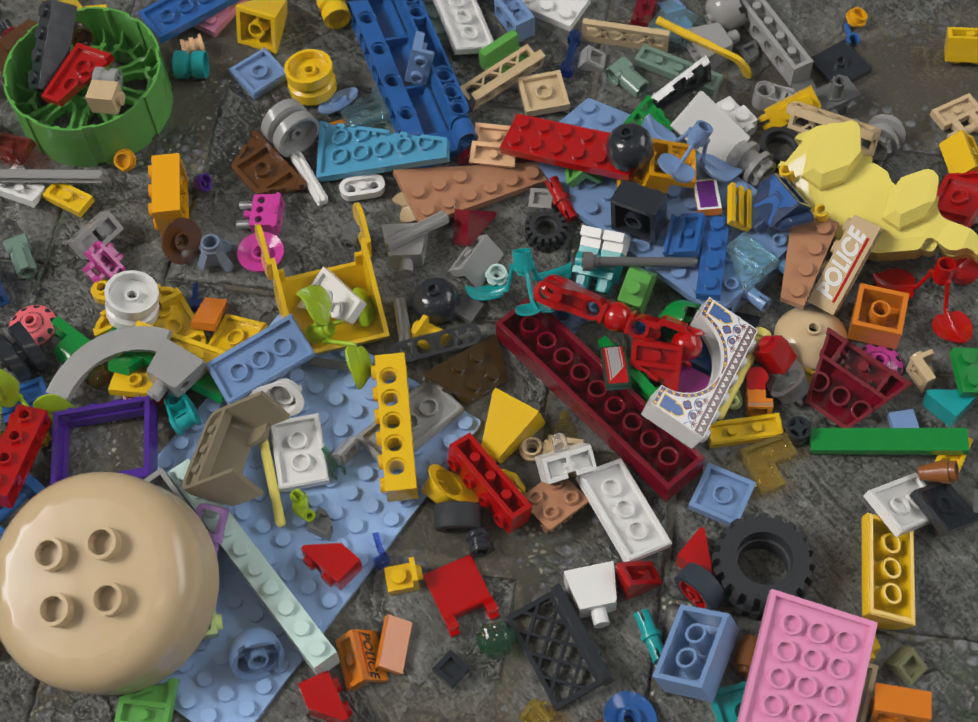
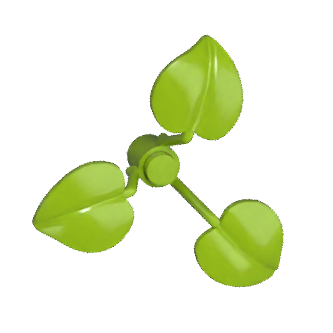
M310 285L299 290L296 294L301 298L310 317L314 321V324L306 327L307 339L312 344L323 341L324 345L347 346L345 357L357 389H362L371 376L372 362L368 352L363 346L357 347L355 342L331 339L336 333L335 326L344 321H330L331 313L329 311L332 308V301L325 288L320 285ZM361 287L351 289L367 303L357 318L358 323L362 327L372 325L375 320V310L367 292Z
M0 369V422L3 406L10 408L16 405L18 401L22 405L29 406L24 400L23 395L19 394L20 385L17 379ZM56 394L42 395L33 403L34 408L47 410L52 423L50 428H53V412L75 408L64 397Z

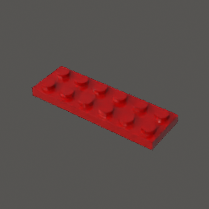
M518 113L499 147L501 154L619 180L625 179L630 181L636 169L634 167L629 168V171H622L610 164L606 152L609 132Z

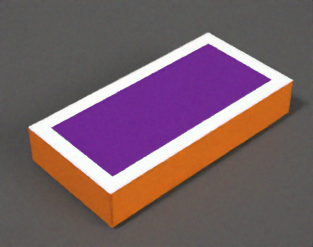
M714 178L696 180L693 192L697 213H704L705 216L721 215L722 206L717 181Z

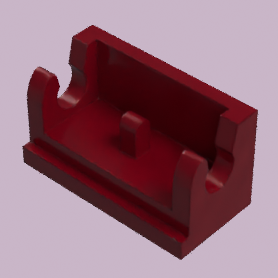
M637 0L629 25L651 28L659 0Z

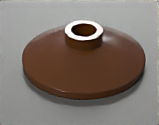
M177 218L167 224L162 233L161 246L164 255L175 264L185 265L191 263L200 253L197 247L200 246L202 234L197 224L190 219Z

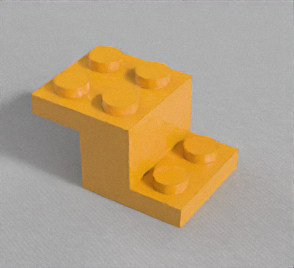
M652 138L654 156L650 163L643 168L637 170L636 167L630 182H636L665 194L670 185L694 188L696 184V149H692L684 162L695 170V177L689 183H681L660 168L658 158L663 153H669L681 160L689 145ZM617 179V188L622 180Z

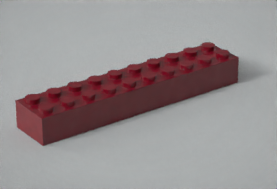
M529 297L519 305L530 303ZM514 308L495 323L497 339L622 458L665 502L703 471L705 457L695 447L691 449L642 416L641 413L647 402L625 382L609 384L605 363L552 313L520 316L516 314Z

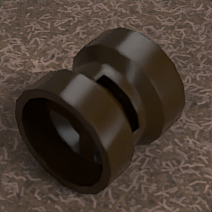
M75 21L72 44L75 46L76 43H80L90 47L94 41L93 33L84 23Z

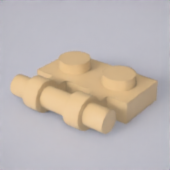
M970 93L931 110V118L942 131L949 128L952 129L953 132L947 134V138L961 129L968 134L978 133V103ZM968 120V122L970 123L969 125L963 126L961 124Z

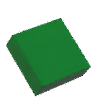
M124 353L108 362L109 371L128 376L143 367V358Z

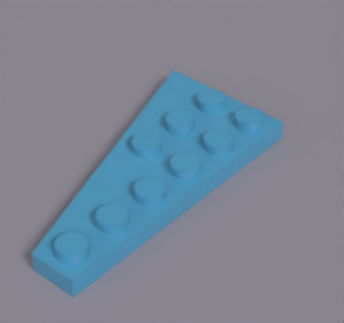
M320 121L316 171V178L319 182L449 162L450 142L447 137L424 134L414 136L409 135L408 132L401 131L400 134L391 133L390 130L363 126H357L356 128L346 127L345 124L337 123V125H331L325 121Z

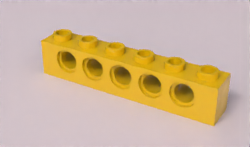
M405 353L375 355V365H371L372 380H377V387H372L374 402H378L379 409H374L375 423L380 424V431L376 432L377 447H382V454L378 455L379 470H384V477L379 478L381 493H386L387 502L418 499ZM388 380H394L393 383H385ZM390 402H396L393 406L387 405ZM392 424L399 425L396 428H389V426ZM396 446L401 447V449L398 451L390 450L391 448ZM394 470H403L400 474H392Z

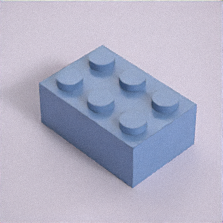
M681 604L652 677L664 692L713 703L740 628L729 613Z

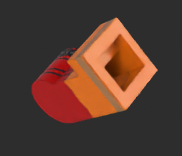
M752 367L747 372L744 384L745 417L772 414L773 398H766V385L769 376L762 367Z

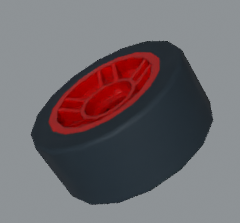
M690 562L674 577L678 590L694 607L715 610L726 599L723 587L717 579L696 563Z

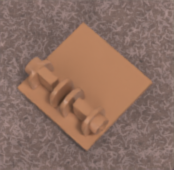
M568 478L551 484L541 482L524 494V497L533 506L531 513L542 523L540 527L545 533L549 531L551 533L554 532V529L560 523H566L567 518L571 519L572 515L579 510L585 509L584 506L589 503L586 496Z

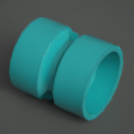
M188 50L174 51L172 65L173 74L176 79H189L190 76L194 79L208 78L209 57L206 50H194L191 54H189Z

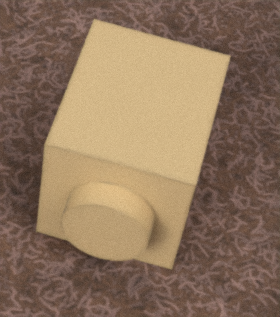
M91 80L85 99L92 112L118 115L121 106L125 103V93L122 92L118 82Z

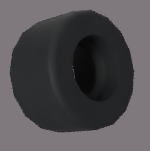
M447 501L437 503L434 506V529L438 532H469L481 527V506L478 503Z

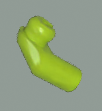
M294 489L290 493V499L293 501V512L307 522L313 521L316 514L315 511L309 508L307 494L302 492L301 489Z

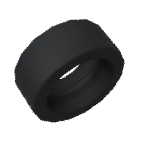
M786 127L770 128L761 135L759 153L768 151L767 145L773 142L786 143L794 152L799 146L794 140L798 134ZM772 154L773 162L776 163L775 171H779L777 168L778 164L781 161L786 162L792 154L787 156Z

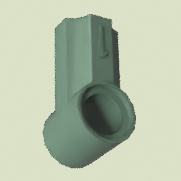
M621 57L605 69L606 78L611 84H620L634 97H642L649 88L650 82L634 70L633 64L626 57Z
M26 233L4 240L3 245L8 257L12 260L18 278L26 280L33 278L38 270L31 253L33 249Z

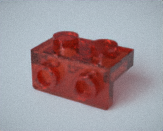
M0 131V160L10 165L14 163L23 166L36 146L35 142L29 138Z

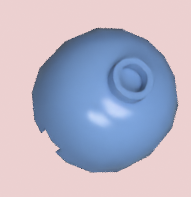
M252 627L240 632L234 637L228 650L232 673L235 676L239 675L241 680L258 681L271 675L270 671L276 666L279 669L285 659L284 649L278 637L272 631L263 627Z

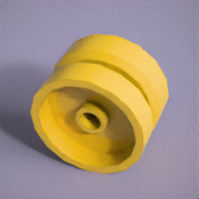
M305 49L296 52L286 61L284 73L292 99H296L301 104L307 106L318 105L329 100L336 92L337 82L332 60L324 51Z

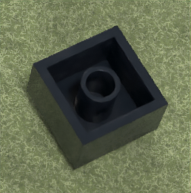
M622 179L610 200L611 229L655 245L667 224V194L642 186L636 182Z

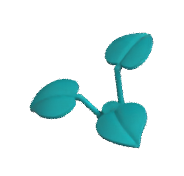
M518 248L512 251L513 263L509 264L510 271L506 285L499 286L496 284L495 286L486 285L480 287L465 285L467 294L475 300L483 301L500 298L504 295L503 293L509 292L515 271L518 276H525L530 303L522 304L515 308L516 314L520 316H533L539 313H551L555 309L534 300L530 280L531 270L534 274L531 278L534 281H542L552 274L570 279L572 267L571 262L561 267L538 273L532 259L531 249Z

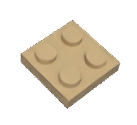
M560 70L517 78V85L527 116L570 110V103Z

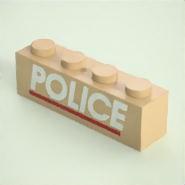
M855 214L853 218L849 217L842 228L845 232L841 240L837 239L830 250L833 255L829 262L825 261L819 271L821 277L817 283H814L807 301L832 315H837L883 231V228Z

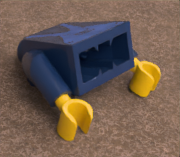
M782 165L779 168V174L772 173L771 176L759 183L752 207L760 216L752 223V227L761 234L768 227L778 231H787L812 223L814 219L821 223L826 222L829 219V213L818 214L825 210L823 204L816 205L814 212L810 211L812 207L790 183L795 179L794 170L789 172L788 166Z

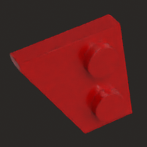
M634 338L632 341L630 365L639 371H644L654 381H659L669 389L679 392L684 345Z

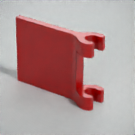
M470 554L423 574V578L451 638L461 634L456 618L481 607H484L490 621L500 617L499 609Z

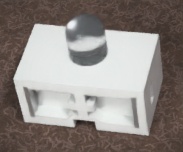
M556 433L552 436L551 442L554 451L535 456L540 479L547 484L569 478L568 473L581 475L597 470L591 444L582 442L569 446L567 438L563 433Z

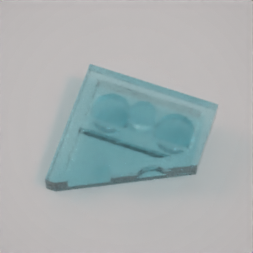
M378 86L371 89L372 94L364 99L361 96L353 105L341 111L346 127H369L391 120L390 113Z
M743 232L727 245V253L730 260L734 263V270L736 275H739L741 287L745 292L779 266V259L746 232Z

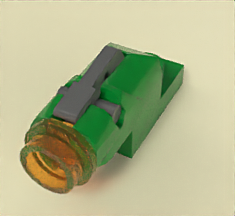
M57 316L51 321V324L55 329L54 335L60 340L54 349L60 363V369L73 353L91 340ZM97 365L88 373V376L82 383L88 384L91 387L101 388L108 382L110 373L104 365Z

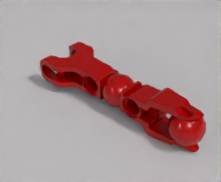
M555 274L547 276L534 287L533 296L537 302L555 310L575 314L587 320H598V324L603 322L604 326L612 332H623L625 335L629 333L632 338L657 341V338L661 336L662 326L679 331L673 336L671 343L684 345L682 366L686 368L692 367L690 361L697 358L702 351L703 345L700 337L705 335V332L702 329L688 326L687 323L672 316L663 315L660 319L643 313L637 314L636 310L632 312L630 307L623 302L606 301L601 295L584 289L572 280ZM541 288H542L543 294H544L546 297H548V298H545V297L542 296V294H541ZM590 302H595L599 305V313H593L590 310ZM635 321H642L646 325V331H638L635 328Z

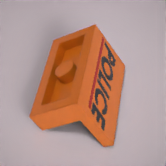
M351 629L335 640L347 691H356L368 682L385 683L388 681L386 671L375 668L379 649L376 631Z

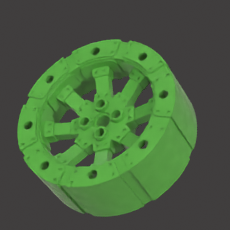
M82 7V9H77L75 21L84 23L93 33L94 41L90 47L112 54L115 58L114 61L128 64L116 69H120L122 72L121 90L125 93L124 104L133 107L121 115L92 112L85 99L91 82L63 107L52 103L42 107L43 98L41 95L43 93L28 89V74L32 69L33 62L31 54L35 48V30L39 23L30 28L11 49L4 65L3 78L5 84L3 86L7 99L25 136L42 155L45 153L49 159L65 165L93 167L98 166L99 163H114V156L120 149H129L135 154L152 142L151 138L155 134H159L168 121L173 105L171 81L157 40L143 22L137 18L134 19L128 13L116 9ZM71 43L70 52H71L72 49L74 48V45H73L72 43ZM110 63V64L106 67V70H110V69H111V68H109V67L111 66L112 63ZM134 79H146L148 84H146V91H137L124 87L123 83ZM73 111L70 125L67 126V129L60 128L59 126L52 127L57 118L65 112ZM93 113L104 121V123L86 126L88 119H91Z

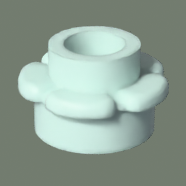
M492 264L486 270L485 277L490 285L495 286L498 284L500 286L507 282L508 272L503 265Z

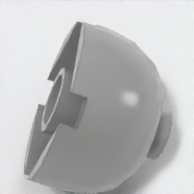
M707 0L705 9L707 14L705 19L707 23H720L725 31H732L744 25L746 15L745 13L741 14L739 8L742 7L739 0Z

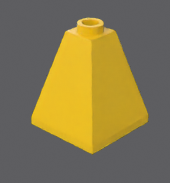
M250 0L237 4L235 9L238 43L260 50L265 47L270 53L277 54L287 17V0Z
M495 388L491 397L481 446L495 462L501 464L519 449L520 444L526 438L534 436L542 429L546 422L538 410Z

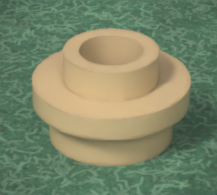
M535 437L526 438L519 447L521 457L526 461L535 462V456L543 454L542 441ZM530 448L536 449V452L529 453L527 450Z

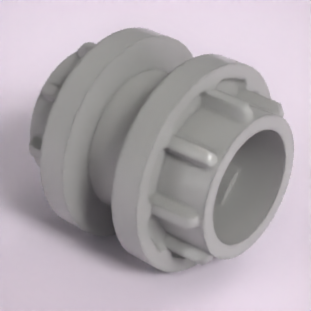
M886 114L876 115L867 123L882 129L872 160L885 161L891 159L897 153L905 140L906 131L902 122L895 116ZM861 138V146L869 149L871 141Z
M743 140L733 147L727 156L726 162L733 167L742 169L743 171L740 174L743 175L742 180L758 188L761 181L774 173L776 163L773 162V155L770 152L764 151L759 153L760 145L755 141L748 143Z

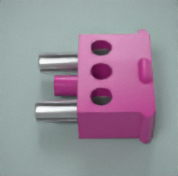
M280 192L276 194H254L253 201H240V209H251V211H244L243 213L244 219L250 220H237L236 227L250 228L252 233H255L254 226L260 224L263 232L279 236L285 206Z

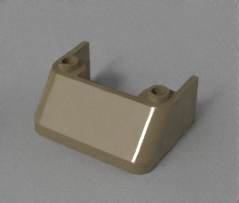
M263 390L214 411L206 421L183 479L182 488L190 495L228 506L240 505L262 496L263 491L242 474L251 447L263 444L269 437L271 426L289 419L290 414Z

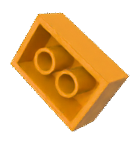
M179 153L151 156L152 165L148 166L149 178L152 179V184H148L149 197L152 198V203H148L149 216L153 217L154 228L159 230L161 238L169 222L177 218L189 219V180Z

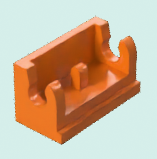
M875 683L870 702L869 722H931L932 692Z

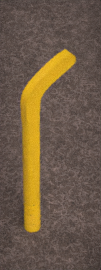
M661 16L656 19L655 24L735 62L745 78L750 79L752 77L750 67L739 55Z

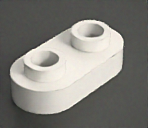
M378 174L349 177L344 179L339 185L341 197L346 201L376 198L381 196L386 189L384 178Z

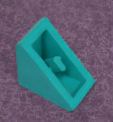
M927 389L922 399V406L951 428L973 406L977 397H959L958 390Z

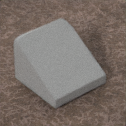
M587 45L580 52L577 69L603 72L606 53Z
M351 436L346 438L331 453L330 457L341 466H345L360 449L357 437Z

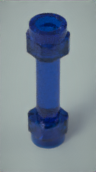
M576 29L571 30L567 38L569 46L565 61L562 62L560 70L564 78H571L575 70L574 58L576 49L581 44L582 33Z

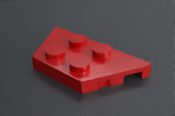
M978 170L966 173H950L945 176L937 192V196H939L937 206L941 216L945 219L971 228L978 216Z

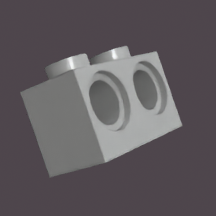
M109 211L99 212L72 236L67 243L82 260L88 259L84 253L96 241L107 245L124 228Z

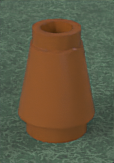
M948 458L919 465V480L952 484V482L959 480L958 463L956 460L951 461Z

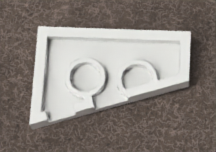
M322 267L311 284L320 285L328 292L332 301V308L329 311L331 318L354 324L367 305L334 273L325 267ZM301 300L297 307L303 310H307L305 304Z

